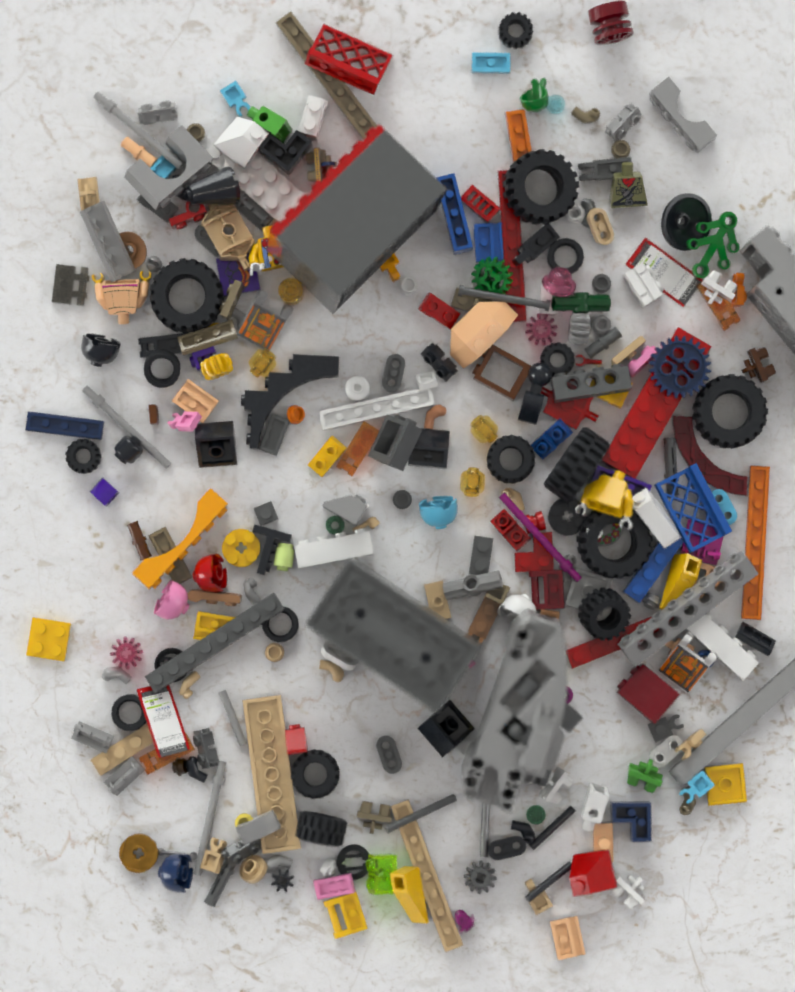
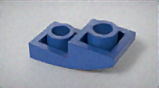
M558 419L530 446L533 447L534 451L543 460L573 432L561 419Z

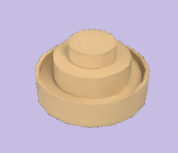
M258 855L247 857L240 866L241 878L249 884L259 882L266 874L267 863Z

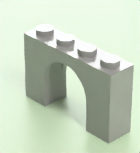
M182 125L168 136L165 144L183 163V174L173 179L162 178L155 174L140 159L127 169L124 176L155 210L159 207L164 208L171 201L170 198L174 195L176 197L179 196L187 184L194 183L198 179L197 176L199 174L207 173L212 167L213 157Z

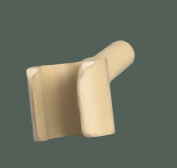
M371 517L363 524L352 528L354 532V530L363 529L368 525L373 530L380 522L376 517Z

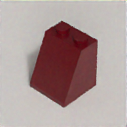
M641 663L630 670L631 676L627 680L623 679L617 685L619 690L616 693L651 723L655 724L680 694L646 665Z

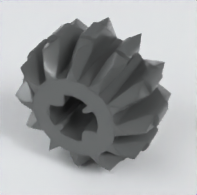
M482 860L479 861V867L476 866L475 862H472L474 869L466 868L471 874H464V878L470 879L465 882V885L473 884L470 888L472 892L478 887V894H481V888L483 887L486 893L489 892L487 885L490 887L495 886L490 880H497L496 876H490L495 872V869L488 870L490 863L483 867ZM479 872H481V875L483 873L486 875L483 877L484 881L482 882L475 880Z

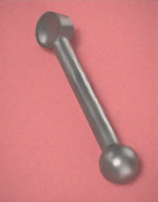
M163 848L158 849V855L160 856L164 854H188L192 860L197 858L196 852L182 853L166 851Z

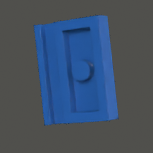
M501 222L474 224L476 263H479L481 259L486 260L488 256L491 257V260L495 257H498V261L504 260Z

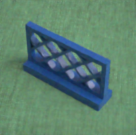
M697 463L654 485L689 553L732 532ZM683 474L688 479L687 487L678 484L679 477ZM664 484L672 485L671 495L664 493L661 486ZM676 487L686 490L684 499L674 496ZM689 492L696 495V504L687 501ZM673 500L682 503L680 512L673 510L671 506ZM685 504L695 507L693 516L683 513ZM698 509L705 512V521L696 518ZM682 517L691 520L689 529L682 527L680 523ZM694 521L703 524L702 533L692 531ZM707 526L712 527L717 535L714 537L706 536ZM691 534L700 537L699 543L695 547L692 546L689 540Z

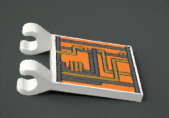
M690 632L684 635L657 670L688 694L718 656V653L712 650L704 660L686 647L694 636Z

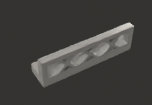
M105 201L80 211L110 281L114 282L123 276L135 272L136 270Z

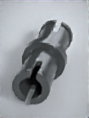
M614 327L604 336L600 335L597 341L584 350L592 359L602 350H607L609 345L622 337V335Z

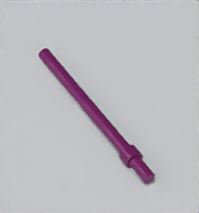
M505 493L501 494L499 499L560 564L559 567L578 582L582 577L572 567L573 564L558 552Z

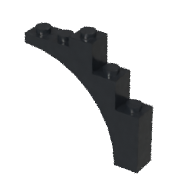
M293 354V359H289V370H292V373L269 372V377H265V388H268V391L245 390V395H241V406H244L245 411H252L251 414H248L247 425L251 426V432L247 433L246 444L250 445V449H259L260 436L265 421L284 396L307 382L322 378H337L339 376V356Z

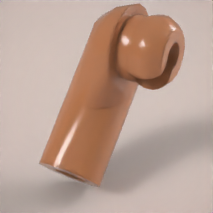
M438 404L426 412L424 428L433 429L434 420L439 416H444L447 412L446 408Z

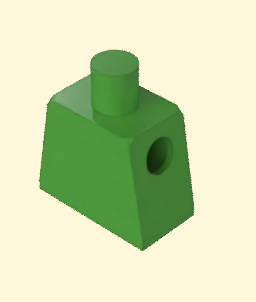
M252 106L247 113V116L253 119L252 121L283 144L293 131L285 118L264 106L260 110Z

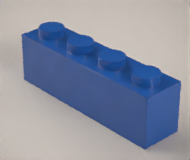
M455 173L436 177L447 188L441 205L453 254L472 251L473 245Z
M678 539L665 549L658 541L652 549V553L650 552L647 556L649 558L647 563L644 562L642 564L643 568L634 574L622 593L636 603H640L683 544V539Z

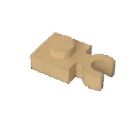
M213 837L210 842L211 850L205 851L200 868L219 874L224 861L221 852L226 848L227 842L220 840V844L217 846L219 839Z

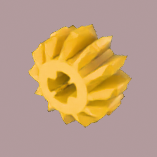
M227 353L210 356L200 363L201 372L206 380L218 379L233 371L232 360Z

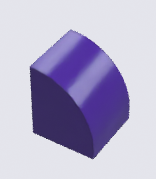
M103 477L90 491L106 507L120 493Z

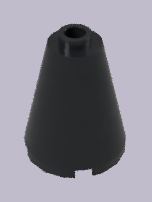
M229 166L224 167L188 185L187 190H185L186 200L192 205L238 204L237 201L240 200V187L238 180L234 181L232 176L236 175L234 170Z

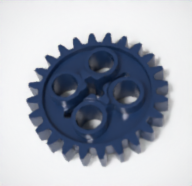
M675 336L674 342L670 338H667V345L661 342L662 349L655 347L654 350L657 354L650 355L655 360L648 362L649 365L653 366L648 372L654 373L650 380H657L654 386L660 385V392L667 390L666 396L674 393L675 399L678 397V394H681L682 399H684L686 393L691 397L693 396L692 390L698 393L700 392L698 386L703 388L706 386L703 380H709V377L705 374L711 373V370L706 368V366L711 365V362H706L705 360L710 356L709 354L703 355L706 348H698L700 342L694 345L693 338L686 342V336H683L681 341H679L678 336ZM674 349H680L683 352V357L680 359L676 358L673 354ZM666 356H669L678 365L682 363V368L692 374L694 378H690L683 370L677 371V365L668 361ZM690 361L697 362V370L694 371L689 368ZM663 364H668L671 367L669 374L663 373L661 369ZM678 376L686 378L684 386L677 383Z

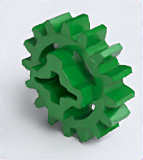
M490 256L486 260L481 259L479 264L474 266L476 271L471 273L472 276H475L471 282L477 284L474 289L505 294V291L511 288L508 284L513 282L509 278L513 275V272H508L510 265L504 266L505 260L498 262V257H495L493 260H491ZM485 267V273L481 275V271ZM504 280L503 285L499 288L500 281Z

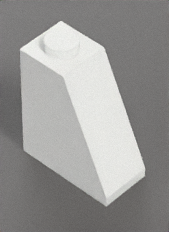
M647 488L632 497L636 512L664 549L680 539L671 516Z

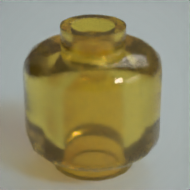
M266 348L263 350L258 349L249 359L250 372L256 377H267L269 372H272L277 365L276 356Z
M479 415L471 422L470 432L480 443H491L498 437L496 434L498 425L488 415Z
M470 467L461 473L460 490L468 497L479 496L485 489V475L478 468Z

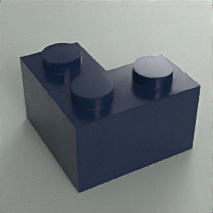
M610 802V821L612 823L630 822V841L652 842L651 802Z

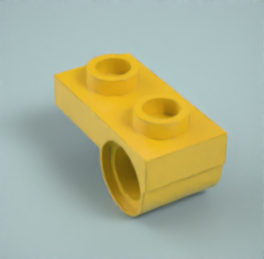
M332 435L309 462L308 466L323 477L345 452L347 447Z

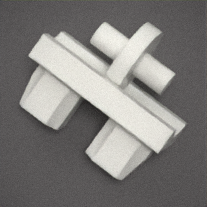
M715 270L708 277H705L701 283L709 289L704 293L710 298L708 303L711 305L713 301L721 304L722 298L731 302L735 297L734 293L737 284L731 280H728L724 287L717 284L722 275Z
M558 767L554 773H551L547 786H540L543 789L539 796L549 803L551 801L559 804L563 795L557 791L561 785L566 789L570 788L573 780L568 776L567 772Z
M617 875V887L610 890L617 897L626 890L630 895L623 903L631 910L639 903L642 905L645 900L634 889L637 888L640 892L644 890V887L640 884L643 878L639 876L635 879L629 875L627 878L631 883L629 886Z

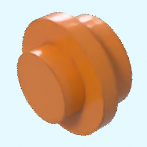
M298 405L290 406L287 410L288 420L292 424H299L303 421L305 417L303 408Z

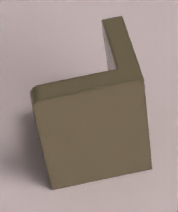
M503 584V588L487 591L484 597L502 605L511 587Z

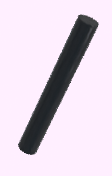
M572 806L568 807L529 846L535 850L576 812Z
M570 861L529 892L525 896L527 901L531 902L570 871L572 863Z

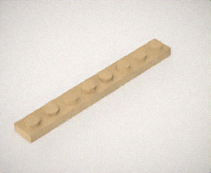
M409 799L391 806L396 821L414 813ZM417 820L400 827L399 830L413 867H419L424 897L444 950L448 952L463 946V942Z

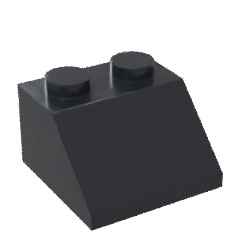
M233 421L197 424L195 428V443L199 468L237 465Z
M448 700L438 713H433L417 729L443 758L475 728L454 703Z

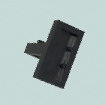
M254 524L252 532L267 536L257 570L258 574L265 575L266 572H270L272 561L269 560L271 553L275 554L278 544L275 542V539L290 543L292 535Z

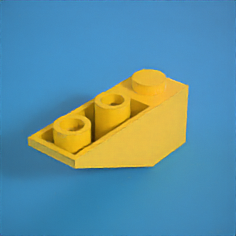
M675 554L673 556L659 609H664L670 601L676 600L686 589L693 587L698 578L702 563L701 559L690 554Z
M403 866L391 872L390 878L393 893L412 923H429L419 867Z

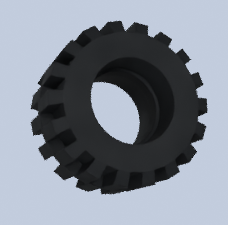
M515 435L502 436L489 448L486 460L487 467L491 475L498 481L506 484L521 482L530 475L535 465L534 449L523 437ZM514 448L520 452L522 464L518 469L509 471L501 466L499 458L505 449Z
M600 587L599 591L594 589L593 593L590 594L588 592L586 594V599L583 598L581 600L582 605L578 607L580 611L578 613L579 621L594 638H599L603 641L606 638L613 640V636L617 638L620 636L619 633L621 631L623 633L626 631L625 626L630 624L628 619H631V614L629 613L631 610L627 602L616 591H613L611 588L606 590L604 587ZM612 607L611 613L607 618L597 621V617L603 609Z
M314 749L304 752L296 759L291 769L292 784L297 789L296 791L304 797L311 799H320L331 794L336 788L340 777L337 761L331 754L323 750ZM311 763H320L327 771L326 780L320 785H310L304 778V770Z
M303 811L299 815L295 836L311 843L340 847L343 846L347 822L335 816Z

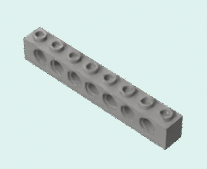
M741 551L732 554L725 563L716 566L713 572L702 577L692 588L686 589L680 597L670 601L661 611L654 613L651 619L640 624L631 634L624 636L618 643V646L635 667L753 579L758 575V572L747 556ZM705 593L704 597L699 599L701 594ZM687 605H690L687 610H684ZM674 616V619L671 622H668L669 619ZM659 628V630L653 634L654 630Z

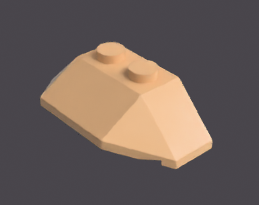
M478 302L451 328L450 356L464 369L477 360L508 330L518 314L506 302Z

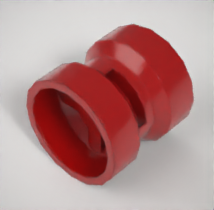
M542 511L536 512L534 516L525 515L538 530H546ZM526 528L527 534H530L531 532Z

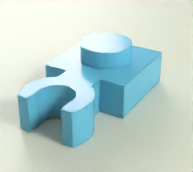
M237 81L220 90L230 108L236 105L238 116L242 117L240 112L242 107H246L249 111V104L242 101L246 98V95Z
M702 770L688 782L690 788L683 789L679 795L689 793L690 798L686 801L688 804L694 800L695 794L700 798L714 787L715 784Z

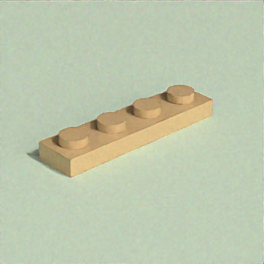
M144 725L111 746L107 753L102 752L91 759L100 776L153 743L148 725Z

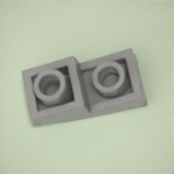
M274 810L256 816L253 820L239 824L236 830L245 845L279 830L281 825Z

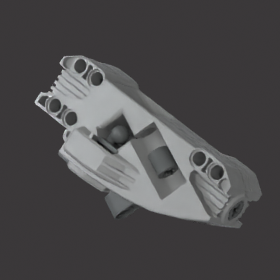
M530 609L523 611L511 623L505 641L506 652L476 738L468 746L461 767L462 783L468 800L475 801L476 799L493 806L498 804L501 811L510 814L512 813L522 783L547 786L552 770L555 769L565 737L560 727L570 733L583 719L575 709L566 703L568 687L567 654L560 621L557 618L553 619L549 616L535 613Z

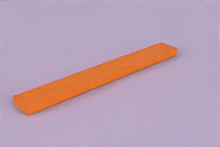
M750 466L745 556L750 560L758 575L743 585L741 619L761 620L770 472V467Z

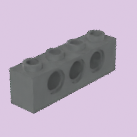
M623 364L612 365L609 369L596 367L590 372L577 370L571 375L558 373L551 379L554 403L629 392L632 389L628 366H623ZM605 376H612L614 383L608 384L605 381ZM586 379H593L596 385L589 387L586 384ZM567 382H575L577 388L575 390L569 389Z

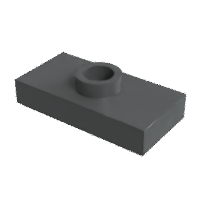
M272 413L259 450L277 456L290 421Z

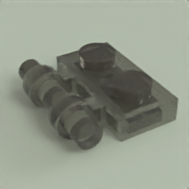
M56 264L52 303L71 305L73 297L77 298L76 305L84 306V301L87 299L86 286L90 277L88 275L89 268L81 267L80 274H75V266ZM74 280L79 281L78 291H73Z

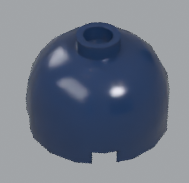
M172 854L159 867L158 876L164 887L169 891L185 893V889L190 888L193 868L189 869V862H192L188 854Z

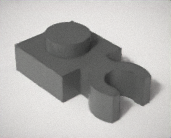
M680 715L672 716L670 721L663 717L655 724H647L655 742L672 736L671 729H682L684 727V724L677 726L674 723L675 719L679 718Z

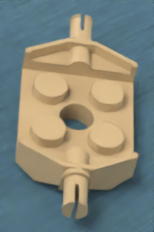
M208 205L209 211L203 218L201 227L204 226L220 255V260L238 261L244 271L249 270L250 264L246 257L255 240L238 210L233 205ZM225 227H231L234 233L231 235H227L224 233L223 229Z

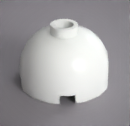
M515 594L505 598L504 602L500 604L497 613L500 617L504 615L507 618L506 622L511 625L513 619L526 609L533 610L535 613H537V610L528 595Z

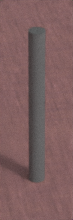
M454 794L386 825V831L390 833L457 801Z

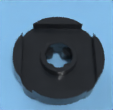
M562 499L555 501L548 513V521L551 528L558 534L565 536L578 533L579 526L583 525V519L585 518L582 516L584 508L581 509L580 514L575 511L576 506L581 505V503L577 499H573L571 502H565ZM565 511H568L569 514L572 513L573 517L570 518V522H567L566 519H562V516H564Z

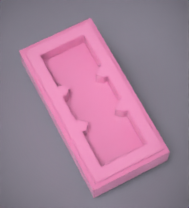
M351 873L313 881L317 900L356 892Z

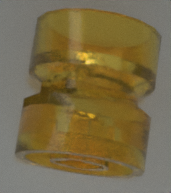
M287 278L280 283L278 293L285 304L296 305L303 300L304 289L297 279Z

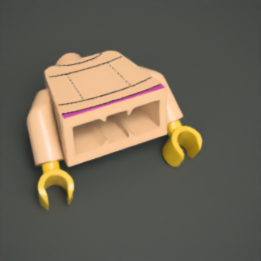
M141 271L140 279L116 280L114 282L105 280L101 272L99 280H96L93 274L92 280L96 283L95 294L99 304L103 309L108 310L109 315H118V324L130 323L129 314H135L137 309L142 307L148 296V282L151 280V272L149 271V277L147 278L142 277L143 271Z

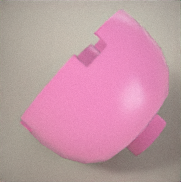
M170 580L161 592L163 593L161 599L157 600L154 607V614L164 619L177 618L181 613L185 614L189 608L187 603L188 594L185 588L179 583Z

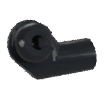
M512 820L511 830L520 831L527 844L533 843L535 833L531 825Z

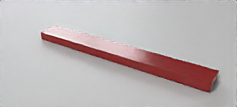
M508 170L498 171L504 266L510 265L508 272H513V275L509 277L513 282L508 284L511 288L505 291V294L525 298L523 262L515 266L511 261L519 254L517 249L522 245L520 216L516 217L513 214L514 210L512 208L509 209L506 205L509 202L503 196L505 192L503 181L506 180L505 174ZM507 303L518 314L513 322L527 321L525 305Z

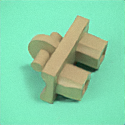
M97 177L77 179L81 211L99 203Z

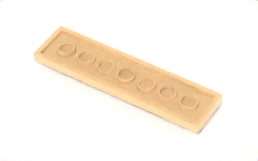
M281 695L242 700L257 815L274 810L281 825L279 830L261 838L262 854L301 849L300 839L295 836L298 820L291 779L290 760L286 747V729Z

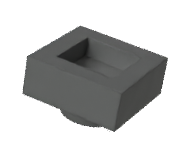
M272 501L253 508L260 526L278 520Z

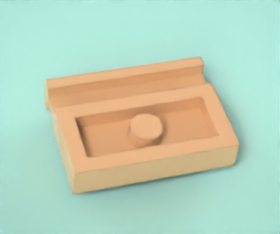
M187 379L172 402L187 412H198L202 416L200 422L204 423L219 403V400Z
M577 916L550 921L558 960L585 955Z

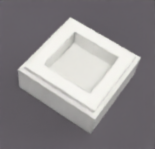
M434 371L416 375L419 390L438 386Z

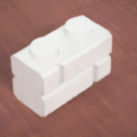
M311 95L308 96L307 105L305 106L298 131L309 139L317 140L328 105L327 100Z
M644 263L637 265L622 276L642 308L662 297V291H664L660 282H655L652 278L654 273L650 266H645Z

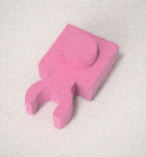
M184 411L182 416L178 413H173L172 416L175 420L168 421L167 423L172 429L177 428L179 431L193 432L202 416L198 412Z

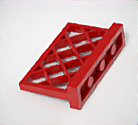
M323 24L312 47L308 51L305 64L374 95L393 55ZM324 31L332 34L333 39L325 40L323 36ZM347 41L351 46L343 48L340 42ZM336 43L339 49L331 51L328 45ZM324 46L326 53L315 49L316 47ZM363 48L367 50L368 54L360 56L357 49ZM354 51L356 57L348 59L345 52ZM341 54L344 60L339 61L333 55ZM380 56L385 58L386 61L378 64L375 57ZM371 59L373 65L366 67L363 60ZM359 62L361 68L357 69L351 66L350 63ZM376 69L378 78L370 75L368 71Z

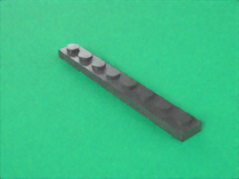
M272 593L146 675V680L154 693L159 692L285 610L276 594Z

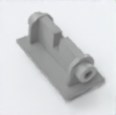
M163 101L157 106H152V104L141 105V108L137 110V114H142V116H138L139 123L144 125L157 123V115H160L161 122L174 120V118H177V111L172 109L175 108L176 104L171 103V101Z
M632 104L626 105L618 114V117L622 120L619 121L614 118L606 127L605 133L608 136L612 135L615 142L624 138L627 131L639 122L642 116L639 108Z
M80 721L75 725L74 733L71 739L103 753H107L114 739L113 735Z
M131 756L104 783L112 794L118 796L145 769Z

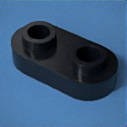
M520 836L495 840L488 846L489 856L494 860L519 856L526 850V842ZM514 842L520 843V847L518 849L513 848ZM496 846L501 848L500 853L494 852Z

